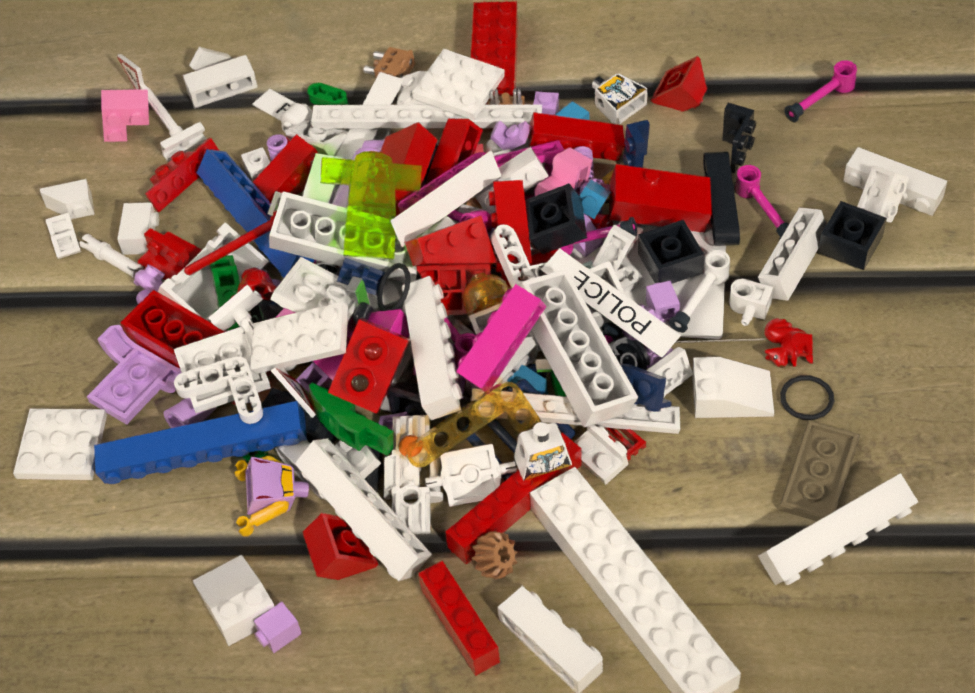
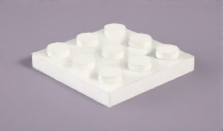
M443 49L413 90L412 97L423 103L475 120L489 100L490 90L493 89L494 92L504 78L505 70Z
M300 257L278 285L270 299L281 307L295 313L344 302L348 305L347 324L359 305L356 293L346 291L348 285L336 282L337 275Z
M239 327L176 348L174 352L182 373L237 356L245 358L250 367L252 339L243 327ZM240 367L235 368V371H241ZM223 371L224 376H228L227 372ZM251 371L257 392L271 388L266 372L255 374ZM216 373L210 374L205 380L215 381L219 375ZM228 386L192 397L191 401L195 413H199L234 401L231 387ZM242 386L237 392L239 394L248 393L251 387Z
M30 409L13 473L15 478L93 480L95 472L94 445L101 444L107 418L105 409Z

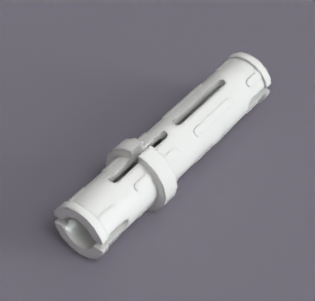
M90 234L82 237L88 243L80 241V247L93 253L95 258L101 261L105 260L132 278L137 273L135 270L140 271L144 269L141 264L112 249L110 244L98 241Z

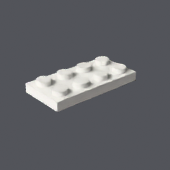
M338 302L254 323L250 370L258 374L271 371L274 367L280 369L345 354L348 305L344 302Z

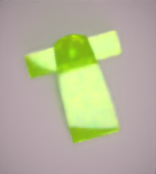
M364 151L357 154L354 160L322 157L320 183L349 186L344 226L343 256L394 260L395 231L391 220L396 217L395 190L419 192L421 166L392 163L391 157L377 151Z

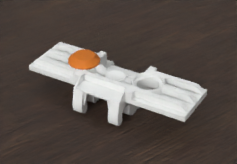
M428 415L393 417L394 437L392 455L384 459L383 497L389 500L392 495L393 512L413 534L431 533L430 503L443 501V493L440 492V486L434 488L420 487L422 465H430V477L440 476V454L437 452L430 453V418ZM404 499H417V501L415 503L409 504L406 503Z

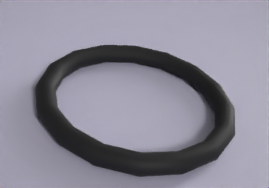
M401 263L392 265L381 278L377 293L378 306L381 311L397 310L406 300L411 281L410 272L406 265ZM400 268L405 274L404 290L398 303L392 308L387 309L382 299L383 288L389 275L395 269Z
M800 375L791 378L783 385L780 392L781 403L785 410L792 416L803 420H816L824 417L831 411L835 402L834 393L829 384L811 375ZM799 381L816 382L827 391L829 396L828 405L822 412L814 415L798 413L786 401L787 389L793 383Z

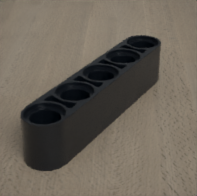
M728 151L704 153L705 177H710L712 215L710 220L714 246L740 245V228Z

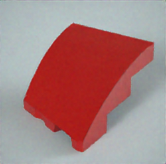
M490 264L417 266V271L421 278L430 276L435 285H440L444 295L441 303L445 306L447 316L472 315L492 307Z

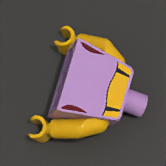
M272 456L251 457L248 464L244 460H239L235 465L238 470L234 472L236 478L239 481L246 480L247 515H251L250 519L246 516H240L236 521L239 527L246 525L238 531L244 537L250 536L253 533V525L258 527L289 511L295 497L307 498L309 483L294 481V468Z

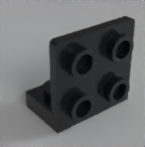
M728 102L724 109L722 141L733 144L731 172L735 173L739 166H743L747 150H751L754 145L755 137L752 134L757 121L754 120L755 110Z

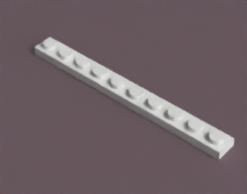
M314 105L311 123L312 128H406L419 122L425 128H445L447 119L468 118L432 105ZM484 105L475 120L471 121L480 128H494L498 121H502L508 128L524 121L529 124L533 112L542 113V105Z

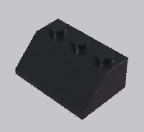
M399 382L389 387L388 395L392 414L407 412L410 416L427 415L421 406L418 384ZM462 396V399H459L460 411L434 420L430 419V431L466 440L461 431L476 417L471 416V400Z

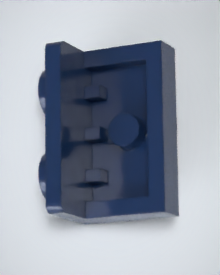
M648 120L626 125L624 165L643 168L644 156L647 155L650 128Z
M620 364L638 396L634 404H642L646 410L659 412L661 408L671 407L672 401L664 399L665 377L630 364Z

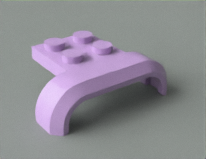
M120 325L110 326L98 338L102 349L118 365L87 396L91 404L100 409H105L106 413L127 425L160 389L167 393H174L176 391L174 380L182 373L181 369L134 343L124 333Z

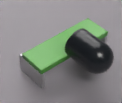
M353 276L346 291L356 293L359 305L353 315V321L357 324L361 318L368 320L373 312V308L369 303L364 281L362 278Z

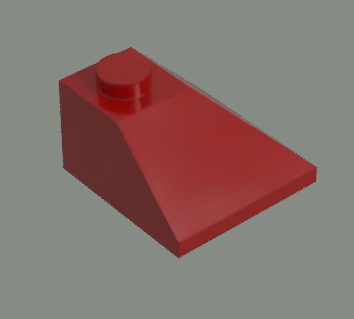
M696 56L667 70L650 101L654 104L682 112L700 106L707 90L701 59Z

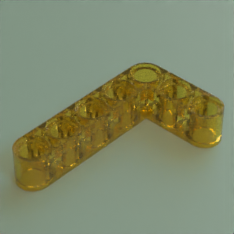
M502 381L465 405L460 411L455 412L411 442L405 450V456L415 467L427 466L502 413L506 415L518 435L533 429L535 424L542 421L521 389L515 383ZM506 386H510L513 390V396L508 401H504L501 397V391ZM484 401H488L491 405V411L486 416H482L479 413V406ZM524 408L528 413V417L524 422L519 423L516 420V413L519 409ZM466 416L469 420V426L466 430L459 431L456 426L457 420L460 417ZM439 432H445L447 435V442L442 446H436L434 443V437ZM417 447H422L425 450V456L421 461H414L412 459V451Z

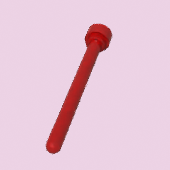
M277 210L273 212V216L270 217L271 220L186 266L184 273L190 276L271 231Z

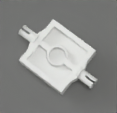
M491 443L439 453L442 465L441 475L425 478V481L429 483L426 484V487L429 488L443 486L447 493L449 507L482 501L500 486L501 475L516 472L517 469L514 467L516 466L515 461L499 464L495 458L493 444Z

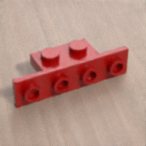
M208 138L193 152L182 150L176 152L171 156L172 160L155 170L156 174L150 178L154 186L145 195L157 212L162 211L200 177L197 171L207 149L220 151L212 138Z

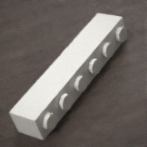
M428 276L410 283V289L404 304L421 406L429 418L434 420L460 411L459 399H462V392L458 383H456L455 378H458L459 375L451 359L455 357L451 343L448 342L451 333L447 323L444 321V318H447L445 306L441 303V299L444 298L443 291L440 285H435L432 278Z
M329 439L313 440L295 463L301 470L302 476L311 481L318 489L319 495L334 507L335 513L349 524L354 535L364 541L369 547L371 554L387 567L388 573L393 578L401 581L413 577L432 554Z
M899 474L763 552L758 557L773 583L777 585L784 581L787 586L801 578L799 572L807 568L811 572L822 566L823 562L821 559L829 555L833 559L846 551L844 548L846 544L852 542L855 546L868 538L866 533L874 529L877 533L890 525L888 520L896 516L897 520L910 514L912 512L910 507L918 503L903 476Z

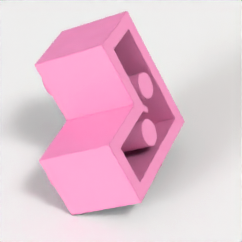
M101 90L104 142L127 141V125H149L148 90Z
M570 147L558 153L552 162V175L536 185L534 189L535 196L568 183L579 195L581 185L588 181L592 159Z

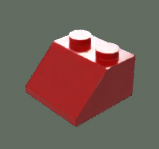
M321 513L303 531L317 577L340 580L378 566L377 559L371 554L369 547L362 539L354 535L349 524L339 516Z

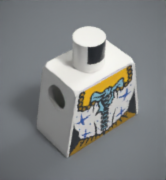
M620 74L614 75L607 81L599 76L592 83V87L595 89V105L612 124L619 125L647 105V88Z
M539 422L534 425L533 429L519 434L514 459L523 480L572 465L556 423L546 424Z

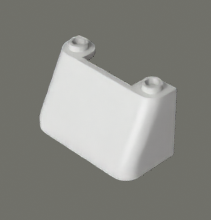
M224 223L217 230L218 236L209 240L206 247L188 265L237 239L240 235L227 223ZM249 243L226 255H233L240 283L244 270L255 267L267 273L265 267L269 260ZM209 265L190 276L186 275L183 269L177 275H174L171 280L168 278L159 287L158 292L209 322H211L209 317L218 310Z

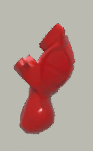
M253 267L244 270L237 293L248 285L253 292L257 291L261 294L263 299H271L277 286L274 285L268 273Z

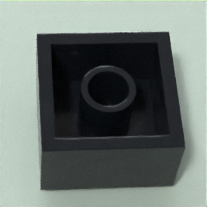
M569 183L525 200L530 241L542 255L587 238L582 200Z
M840 201L821 233L818 253L864 270L883 238L887 218Z
M684 220L638 234V255L654 283L671 281L673 284L703 274L705 254Z

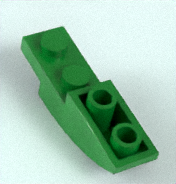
M233 255L224 256L209 265L218 309L228 302L231 296L237 294L240 284ZM236 322L229 329H227L226 332L239 328L240 326Z
M314 383L309 385V400L316 412V416L334 436L358 451L366 445L387 456L393 450L394 431L363 415L355 413V404L328 393V389Z

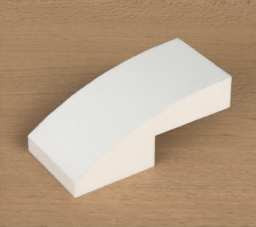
M69 213L46 219L58 259L81 252Z

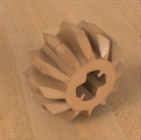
M493 531L477 538L478 544L472 547L476 555L471 558L477 561L475 570L481 571L482 576L494 579H501L509 573H513L512 566L518 563L514 558L518 551L513 549L515 541L509 539L508 534Z

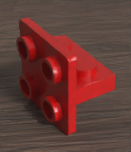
M149 228L144 233L148 251L137 262L144 269L148 264L159 269L165 274L162 279L166 281L168 278L171 280L174 275L181 272L202 249L171 232H166L163 235Z

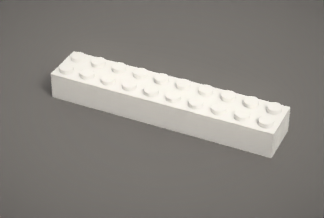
M576 467L530 492L531 511L672 693H732L739 688L740 671Z

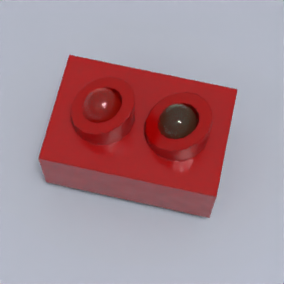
M359 319L328 393L377 414L383 405L410 338L366 319Z

